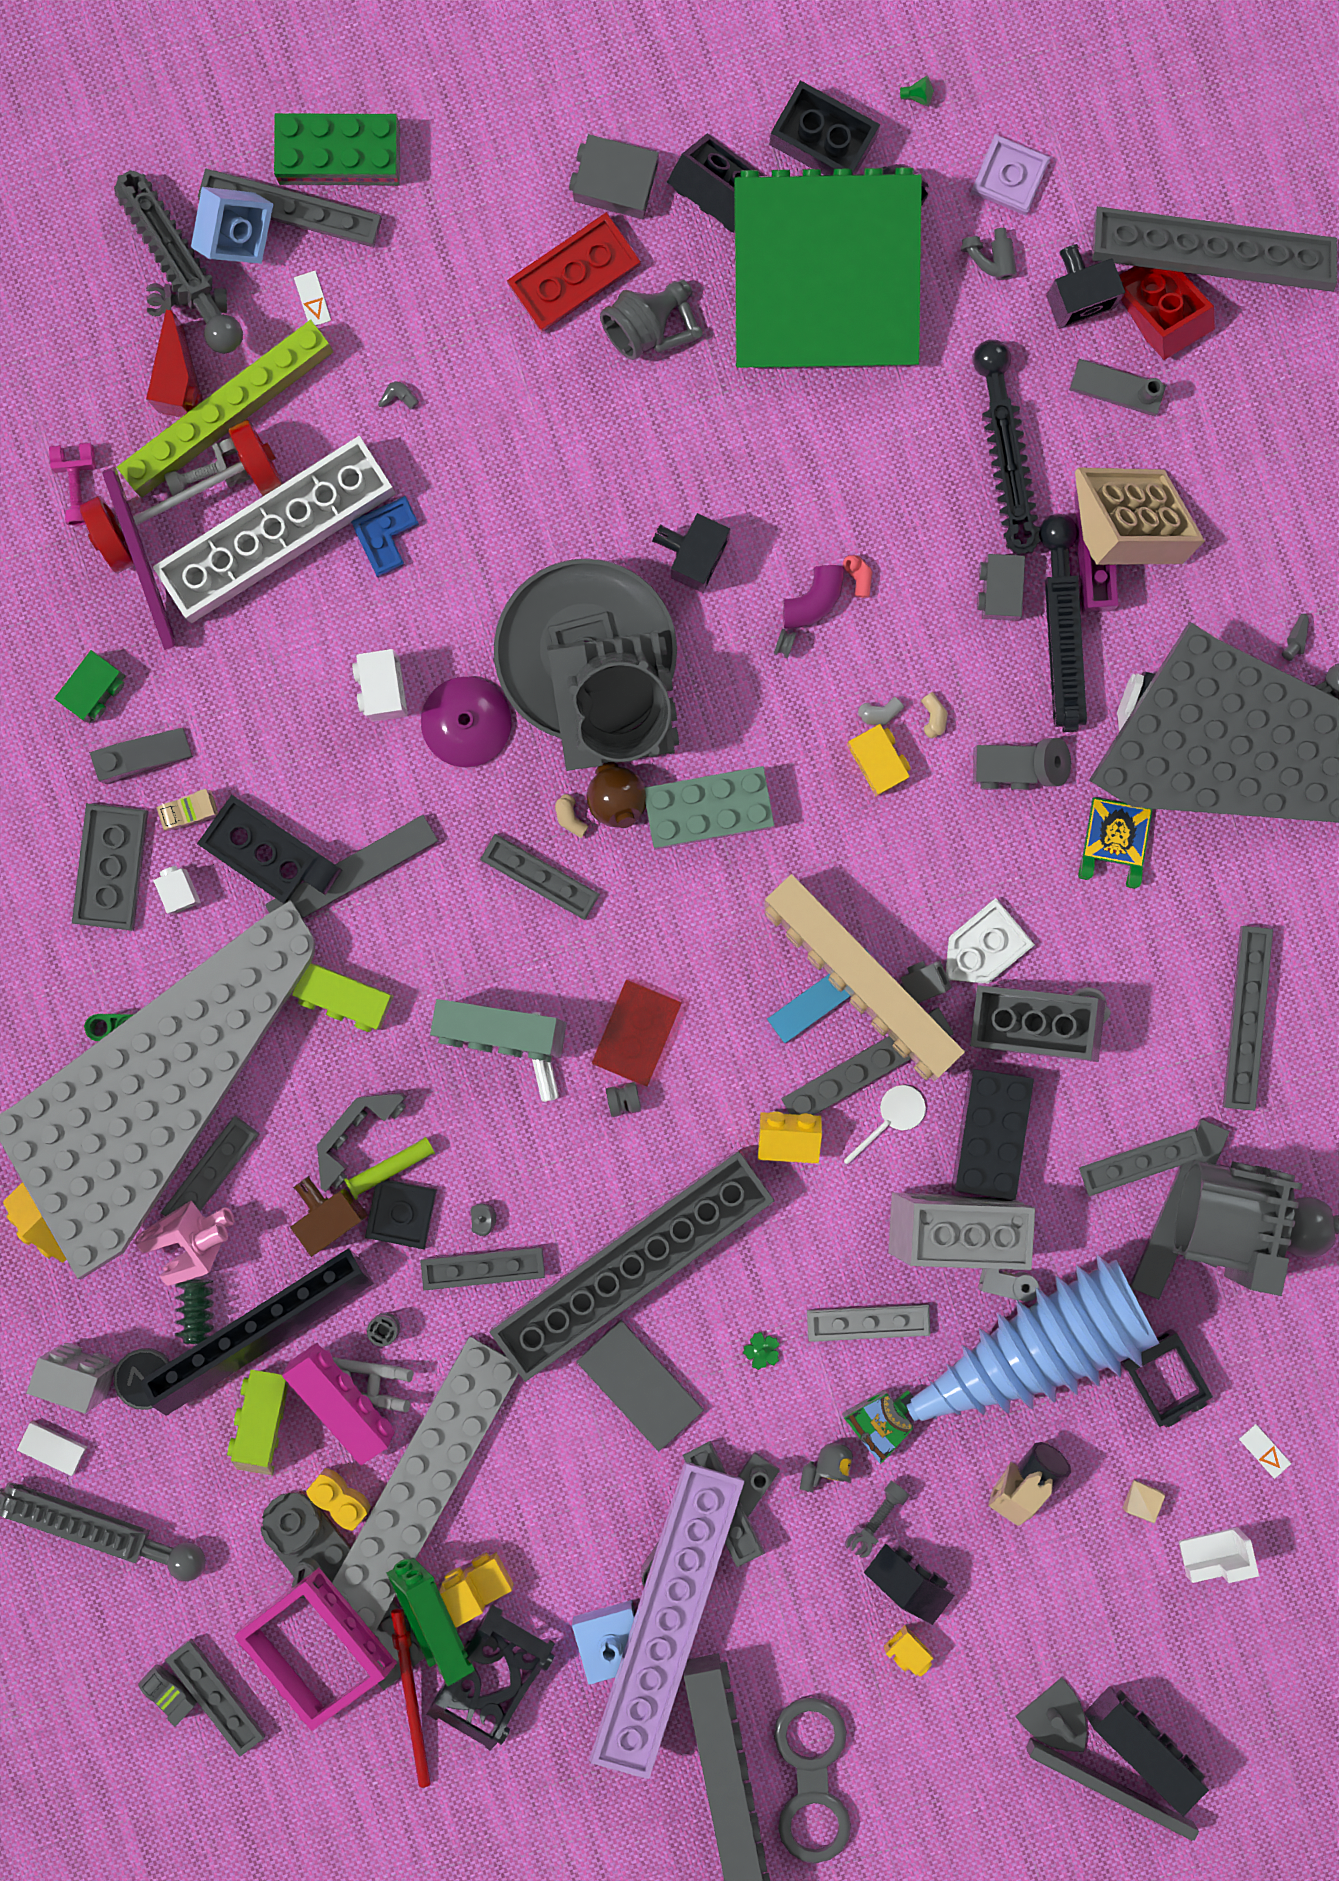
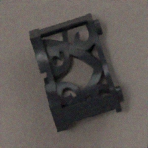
M493 1604L478 1624L471 1640L467 1641L464 1651L467 1653V1659L471 1663L475 1661L481 1664H491L505 1657L510 1672V1685L499 1691L480 1695L481 1678L475 1669L474 1672L450 1686H447L444 1681L426 1714L435 1720L439 1718L483 1744L489 1751L497 1743L503 1744L511 1729L507 1727V1724L539 1672L541 1670L546 1672L555 1657L551 1653L555 1642L549 1640L546 1643L501 1616L503 1610ZM485 1646H490L493 1649V1652L497 1649V1647L500 1650L495 1654L487 1655L483 1651V1648ZM515 1646L521 1648L514 1653L513 1648ZM528 1652L535 1656V1658L526 1660L523 1655ZM520 1669L528 1670L523 1680L521 1681ZM472 1680L474 1682L473 1696H469L471 1687L469 1689L462 1687L463 1681ZM511 1698L510 1702L508 1703L507 1707L503 1712V1709L499 1703H502ZM446 1708L469 1710L467 1719L461 1718ZM475 1709H481L480 1719L483 1725L487 1715H494L496 1718V1723L489 1734L471 1724Z

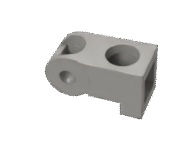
M982 1268L978 1289L983 1292L1020 1301L1033 1300L1036 1297V1287L1039 1289L1037 1280L1026 1272L1011 1274L999 1271V1269Z

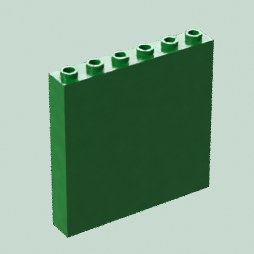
M904 167L895 168V174H883V168H864V174L852 175V169H834V175H821V169H803V175L790 176V170H772V176H759V170H741V176L734 177L736 368L919 365L922 174H914V168Z

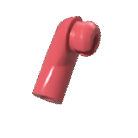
M848 555L843 560V567L856 580L855 597L870 598L872 569L861 557Z

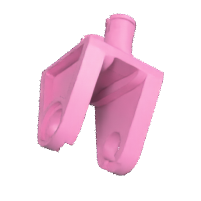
M190 1201L145 1229L136 1237L134 1243L142 1253L175 1243L185 1248L186 1252L167 1263L163 1267L165 1272L159 1275L164 1284L170 1286L209 1273L222 1242L227 1241L228 1233L225 1228L234 1225L235 1220L232 1212L227 1207L204 1217L194 1203Z

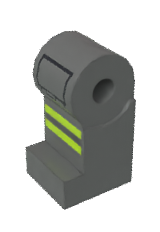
M154 1665L138 1683L142 1693L168 1716L166 1719L174 1727L179 1724L197 1703L185 1685L161 1665Z

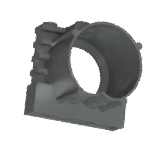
M657 631L623 637L617 636L603 640L597 639L590 642L578 641L547 646L566 771L603 766L602 763L626 762L641 757L675 754L674 746L679 745L677 727L672 728V721H677V713L673 697L669 698L667 692L673 690L672 678L669 668H664L662 665L661 656L667 655L664 637H658ZM624 665L638 668L648 678L653 691V703L646 719L636 728L623 733H610L595 727L589 719L593 700L585 690V681L594 673L611 666Z
M1195 1161L1188 1174H1185L1184 1185L1176 1216L1173 1253L1183 1255L1184 1259L1225 1267L1224 1277L1250 1290L1282 1296L1289 1259L1285 1257L1288 1246L1291 1245L1290 1236L1292 1227L1295 1225L1293 1220L1294 1208L1298 1209L1299 1202L1295 1201L1294 1189L1302 1190L1303 1184L1295 1181V1175L1267 1167L1251 1166L1232 1161L1231 1167Z

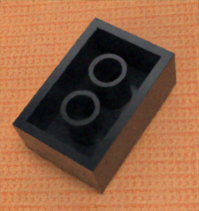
M800 80L770 133L769 145L812 169H821V174L834 175V169H852V175H856L878 136L880 124Z

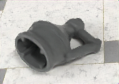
M683 279L670 283L666 286L665 291L660 293L646 294L623 290L612 306L605 307L600 313V321L608 338L616 349L630 360L638 359L644 351L652 348L656 352H663L689 342H695L703 334L687 302L688 297L692 295L691 287ZM675 307H678L687 331L664 338L663 334L669 314Z

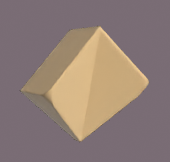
M1133 1480L1122 1508L1131 1515L1155 1524L1165 1494L1161 1490Z

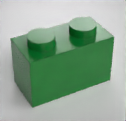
M90 650L54 699L80 719L90 724L92 720L96 721L102 716L106 710L104 704L110 696L115 697L121 691L125 684L123 679L126 675L100 655Z

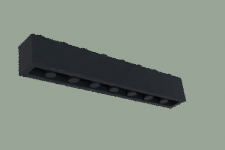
M348 1248L139 1382L151 1406L167 1416L374 1283L361 1259Z

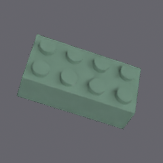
M764 766L645 787V802L654 850L774 828Z
M436 999L430 1036L439 1038L438 1043L446 1046L463 1048V1043H469V1049L492 1053L493 1047L498 1048V1053L522 1058V1053L525 1052L528 1053V1058L551 1063L552 1057L561 1058L567 1022L554 1017Z

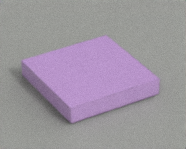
M995 134L971 193L1026 216L1051 157Z

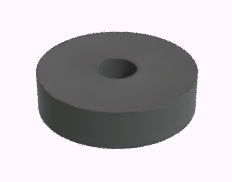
M1044 738L1036 747L1034 769L1037 779L1043 786H1062L1069 777L1071 769L1070 752L1068 746L1061 738Z

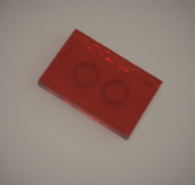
M626 980L591 1064L648 1087L682 1002Z

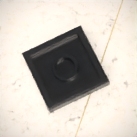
M389 1179L377 1184L374 1189L365 1238L425 1250L437 1189Z

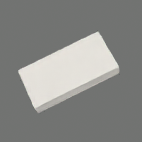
M31 1421L17 1451L73 1476L87 1446Z

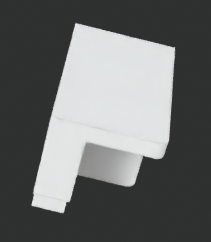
M1238 1527L1179 1541L1186 1576L1192 1583L1221 1576L1228 1583L1259 1577L1251 1540Z

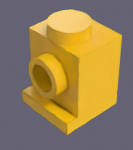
M906 1625L883 1646L889 1658L894 1654L896 1655L893 1660L904 1672L910 1669L915 1675L921 1677L932 1665L933 1656L931 1651Z

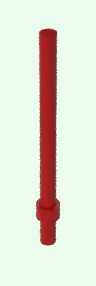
M399 1608L391 1611L394 1628L392 1642L393 1648L398 1653L418 1785L421 1788L430 1786L431 1782L409 1647L412 1645L410 1632L406 1631L403 1609Z

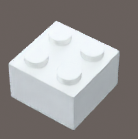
M393 649L356 654L357 663H353L352 667L355 682L358 681L362 693L357 694L359 711L363 712V715L372 722L407 717L408 712L400 659Z

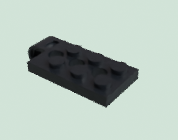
M232 794L197 843V845L283 904L288 902L302 881H305L326 895L343 871ZM238 829H245L248 833V839L242 845H235L232 841V835ZM262 846H270L273 851L271 859L267 862H260L257 859V851ZM287 863H295L298 869L296 876L292 879L283 878L281 873L282 867Z

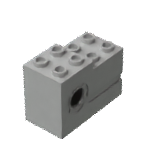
M892 1192L888 1253L910 1266L1032 1270L1035 1208L1030 1205H1024L1023 1202L1004 1198Z

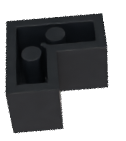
M885 1543L864 1571V1574L901 1609L933 1625L955 1596L946 1588L949 1583L936 1572L932 1574L923 1565L918 1563L916 1566L911 1561L914 1556L903 1547L899 1546L895 1549Z

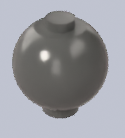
M1312 1197L1295 1199V1201L1299 1202L1298 1209L1294 1208L1293 1220L1295 1225L1292 1227L1291 1245L1288 1246L1287 1251L1301 1258L1319 1257L1327 1253L1336 1242L1335 1234H1339V1215L1333 1216L1331 1207L1319 1199Z

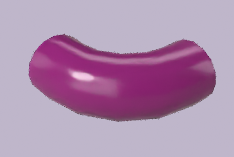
M822 565L814 567L813 583L809 591L801 597L784 598V629L812 625L830 613L841 596L844 579L843 566Z

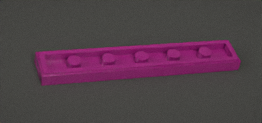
M115 467L106 469L102 474L164 650L172 648L176 644V638L120 477Z

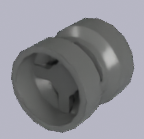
M635 1082L626 1083L622 1088L615 1086L605 1088L612 1118L621 1116L626 1111L631 1113L641 1112Z
M388 1312L376 1315L367 1327L369 1340L379 1347L391 1344L400 1332L398 1318Z

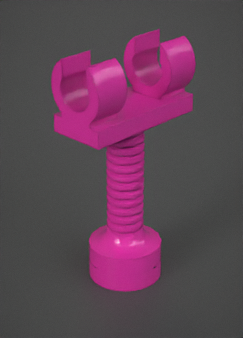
M91 442L79 444L81 460L65 462L64 448H61V445L49 447L50 469L54 473L68 472L71 506L70 509L65 511V522L67 525H85L79 509L82 504L79 472L96 469L95 450Z

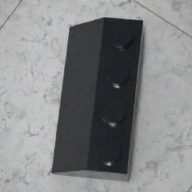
M707 133L681 154L667 183L674 187L678 194L687 197L697 204L701 211L720 221L728 231L735 233L734 177H740L741 170L756 169Z

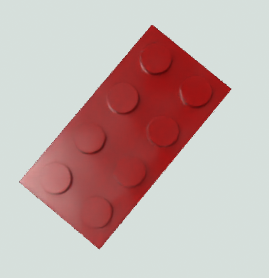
M606 212L509 278L507 284L542 333L639 267L641 261Z

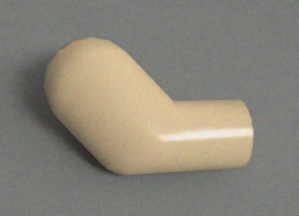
M932 691L920 701L930 713L929 723L924 726V733L933 739L938 735H942L946 730L948 714Z
M564 794L555 804L558 823L563 828L582 838L589 825L575 817L573 807L576 801L574 797Z

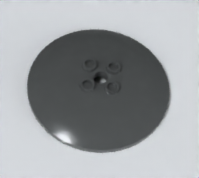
M581 558L561 561L545 567L530 576L516 589L507 601L500 615L494 637L496 673L507 699L516 711L539 730L561 738L547 646L584 640L596 641L597 639L603 640L617 636L623 637L657 631L658 637H664L667 655L661 656L662 665L664 668H669L671 678L673 679L677 660V639L674 625L664 602L657 592L633 571L621 565L600 559ZM624 665L607 667L594 673L584 683L585 690L593 700L589 719L595 727L610 733L627 732L642 723L651 710L653 703L652 686L646 675L638 668Z

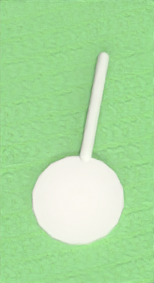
M906 1085L894 1086L888 1090L883 1096L880 1105L881 1116L885 1121L845 1158L844 1163L849 1164L888 1126L902 1131L917 1126L923 1119L926 1109L924 1098L920 1092Z

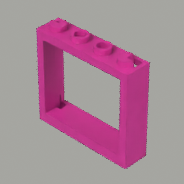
M319 1567L250 1619L234 1635L242 1649L248 1653L261 1672L266 1675L280 1695L289 1703L311 1731L382 1681L397 1664V1661ZM302 1595L305 1596L369 1674L325 1708L259 1629Z

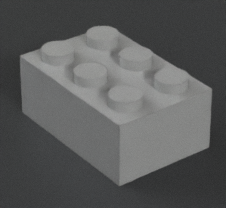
M64 1343V1346L60 1345L38 1358L26 1394L86 1414L106 1399L117 1364L110 1362L111 1358L106 1355L93 1353L91 1356L82 1353V1348L77 1345Z

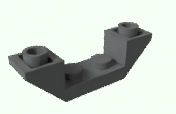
M404 1093L360 1096L346 1109L317 1144L320 1188L326 1192L331 1187L336 1190L344 1182V1179L347 1178L344 1171L349 1166L330 1150L334 1148L337 1151L348 1139L345 1133L353 1124L357 1128L368 1115L365 1111L367 1107L383 1121L388 1120L390 1117L395 1120L406 1108L403 1101L407 1096Z

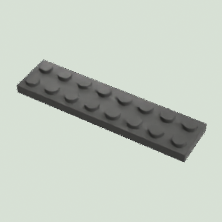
M1098 206L1095 211L1092 260L1103 262L1113 258L1114 263L1331 292H1334L1337 285V238Z

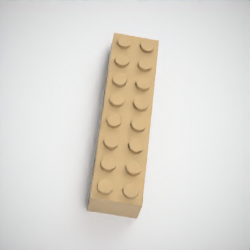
M792 874L765 898V916L776 927L781 924L787 930V939L797 949L801 945L808 952L807 959L816 969L824 968L830 974L828 981L840 993L845 990L851 996L849 1002L860 1014L866 1011L873 1019L871 1025L882 1036L888 1034L895 1041L892 1045L893 1048L904 1059L909 1056L916 1063L913 1068L924 1080L927 1081L931 1078L933 1081H936L965 1053Z

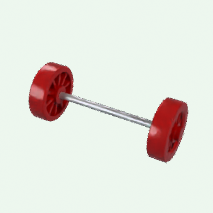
M246 419L229 428L228 431L239 453L240 462L133 516L136 525L243 470H246L262 496H265L283 484L272 462L276 457L268 442L262 443L250 420ZM96 496L81 504L79 509L90 533L88 537L96 551H100L110 568L118 574L134 566L121 525L106 501L101 496Z

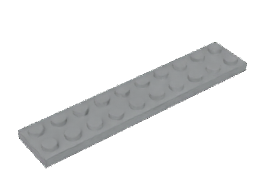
M469 1336L332 1581V1584L373 1634L396 1595L386 1572L392 1570L395 1564L404 1559H416L519 1374L506 1355L472 1336Z

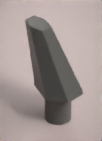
M1306 614L1300 615L1287 638L1288 646L1283 651L1282 656L1288 661H1292L1297 654H1304L1309 627V618Z

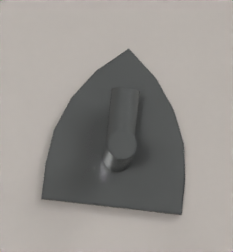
M1062 1677L1015 1716L1030 1734L1044 1744L1064 1751L1084 1752L1087 1737L1085 1715L1077 1696Z

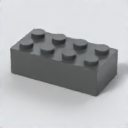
M977 985L970 1046L987 1050L1099 1062L1106 1001L1093 997Z

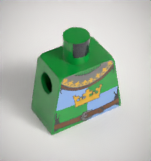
M882 1390L842 1413L846 1422L880 1464L886 1460L913 1429L912 1423L906 1417V1414L909 1413L907 1404L911 1403V1399L914 1397L909 1390L905 1391L895 1400L891 1398L886 1390Z

